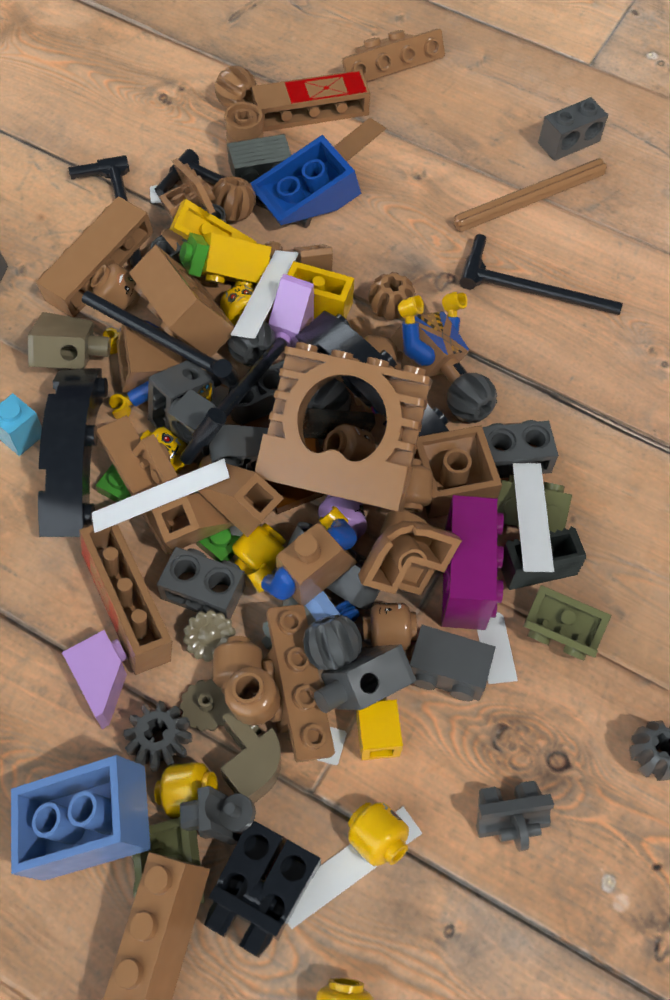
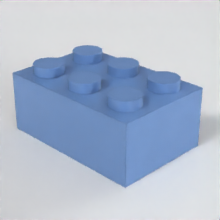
M114 755L11 789V874L45 881L151 850L144 765Z

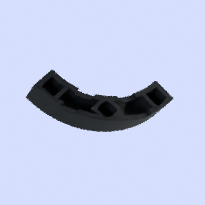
M324 310L295 336L301 343L317 346V353L331 355L332 350H340L353 354V358L360 360V362L366 363L367 358L372 357L388 361L389 366L394 367V369L397 366L395 360L388 352L382 350L379 353L360 334L353 330L348 321L339 313L334 316ZM341 376L347 388L368 408L372 406L380 415H384L387 418L384 402L372 385L357 377ZM427 404L421 423V432H419L418 437L449 431L445 426L449 421L438 408L434 407L432 409Z
M61 368L53 380V389H55L56 394H48L40 440L38 469H46L45 491L38 492L39 537H80V529L93 525L92 512L95 511V505L90 503L92 446H97L98 442L96 435L97 426L95 425L98 411L103 403V398L108 396L107 378H102V368Z

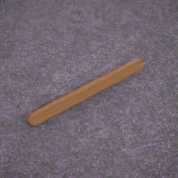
M598 158L455 215L454 226L459 232L466 231L603 176L607 165L602 159Z

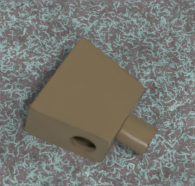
M42 312L28 334V366L83 369L86 367L91 355L109 357L111 338L93 335L94 324L91 320Z

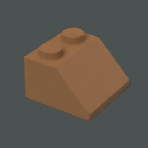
M482 425L418 437L415 459L421 460V466L433 472L432 502L425 506L428 518L448 515L453 495L498 498L502 483Z

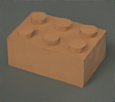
M157 245L129 272L137 284L134 289L142 298L150 302L147 305L148 309L157 318L163 320L160 325L170 336L175 338L180 336L182 342L210 357L231 337L235 326L194 275L188 274L181 264Z

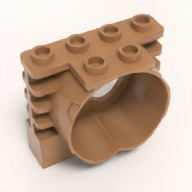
M296 342L295 348L285 346V360L283 368H280L278 375L280 376L278 390H275L274 393L275 403L273 411L270 412L268 418L270 420L268 433H263L254 472L264 480L403 512L413 470L411 468L414 453H416V444L422 428L421 423L424 411L427 407L429 389L433 381L430 377L425 376L426 370L411 365H404L403 371L397 370L389 366L388 361L368 357L367 362L364 363L353 358V354L340 350H332L331 355L317 353V346L307 343ZM339 376H353L368 382L377 390L386 409L387 424L381 443L371 455L357 462L348 460L337 450L330 449L321 453H314L308 449L304 440L303 420L310 400L324 384Z

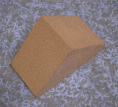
M321 244L294 248V252L299 253L296 262L332 271V247Z

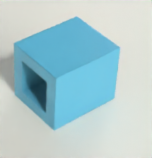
M12 393L0 403V440L20 456L41 439L42 426L37 413Z

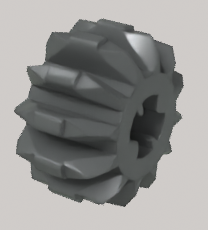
M159 701L156 705V710L152 712L147 704H143V717L130 715L129 720L134 727L124 730L123 735L126 740L131 741L125 749L128 755H136V763L146 765L150 761L152 771L157 772L161 761L165 760L167 766L175 764L172 757L174 754L182 758L186 757L187 751L183 744L192 742L193 737L190 732L185 731L190 726L188 717H180L179 707L173 706L166 712L165 703ZM161 730L164 739L155 742L153 733Z

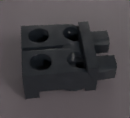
M253 821L252 825L243 831L216 886L209 896L213 903L208 911L204 926L225 938L237 916L250 924L239 947L260 958L270 946L273 938L279 940L311 879L314 878L319 869L321 858L288 839L284 845L283 836ZM277 858V860L275 861V863H274V865H273V867H272L270 873L268 874L267 878H265V876H266L268 870L270 869V867H271V865H272L274 859Z

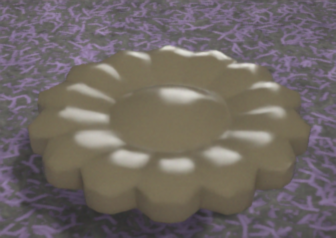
M212 609L206 613L199 611L196 617L189 618V624L184 627L185 636L183 637V642L187 645V651L193 653L196 659L203 658L206 662H209L213 659L215 648L226 643L229 637L236 634V631L232 627V621L229 618H225L224 613H216Z
M212 679L207 682L199 680L196 685H190L188 692L183 693L181 697L183 701L180 704V710L183 712L182 717H188L190 728H198L201 732L207 729L215 731L218 726H224L222 717L231 711L225 702L222 688L217 687Z

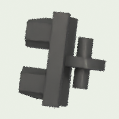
M535 781L522 782L515 786L514 795L516 799L503 801L500 789L496 787L479 790L476 824L479 838L499 835L501 842L514 840L518 851H526L529 849V837L542 835L541 828L550 827V811L554 809V802L551 794H542Z
M210 786L198 788V800L180 804V823L182 829L186 831L198 830L202 838H215L229 845L237 844L241 837L239 832L247 830L252 825L256 815L255 805L250 798L243 794L227 796Z

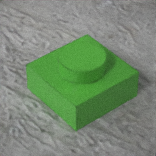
M191 232L188 241L184 242L181 246L180 261L188 274L201 277L210 246L202 235Z
M112 463L96 484V489L98 493L115 502H119L131 497V494Z
M228 528L196 542V545L215 561L221 563L223 560L229 561L235 555L232 546L240 536L231 535V531Z

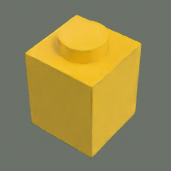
M384 698L367 708L356 710L361 761L400 757L403 742L397 699L387 700V698Z

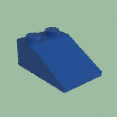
M323 135L250 183L256 196L280 225L337 211L361 195L355 170Z

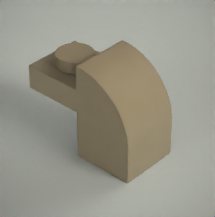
M229 711L222 717L224 727L242 751L220 768L222 777L235 794H243L255 804L273 788L279 778L281 771L279 739L273 728L261 737H258L262 733L258 725L243 724Z

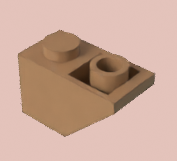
M226 463L230 478L201 489L198 492L248 537L284 498L256 472Z
M200 493L189 494L152 509L164 542L172 551H174L175 547L182 549L235 526Z

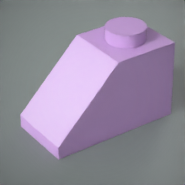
M283 274L268 325L275 333V340L283 338L288 347L295 348L296 342H299L295 336L314 320V284Z
M105 630L62 652L102 729L109 726L127 676L122 662L128 659L119 640L110 641Z

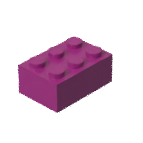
M453 495L444 530L453 532L462 541L445 572H443L441 627L486 630L490 618L496 617L497 603H502L504 589L503 580H497L498 568H502L504 556L503 546H497L498 535H502L504 524L503 513H497L498 498Z

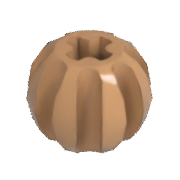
M237 65L229 66L220 72L215 82V94L219 102L226 108L238 102L252 103L251 86H256L257 84L255 78L247 69Z
M234 176L219 179L212 189L215 200L211 201V203L217 204L225 210L226 220L241 221L252 213L256 204V194L252 185L246 180Z
M391 272L390 274H382L375 279L369 289L368 299L376 315L383 316L386 320L392 321L394 318H403L398 311L399 303L404 299L416 296L412 282L406 276H400L397 272Z

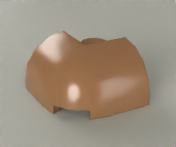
M402 521L386 528L374 543L358 573L360 582L364 586L395 594L400 589L422 596L436 570L445 572L462 540L453 532L423 522Z

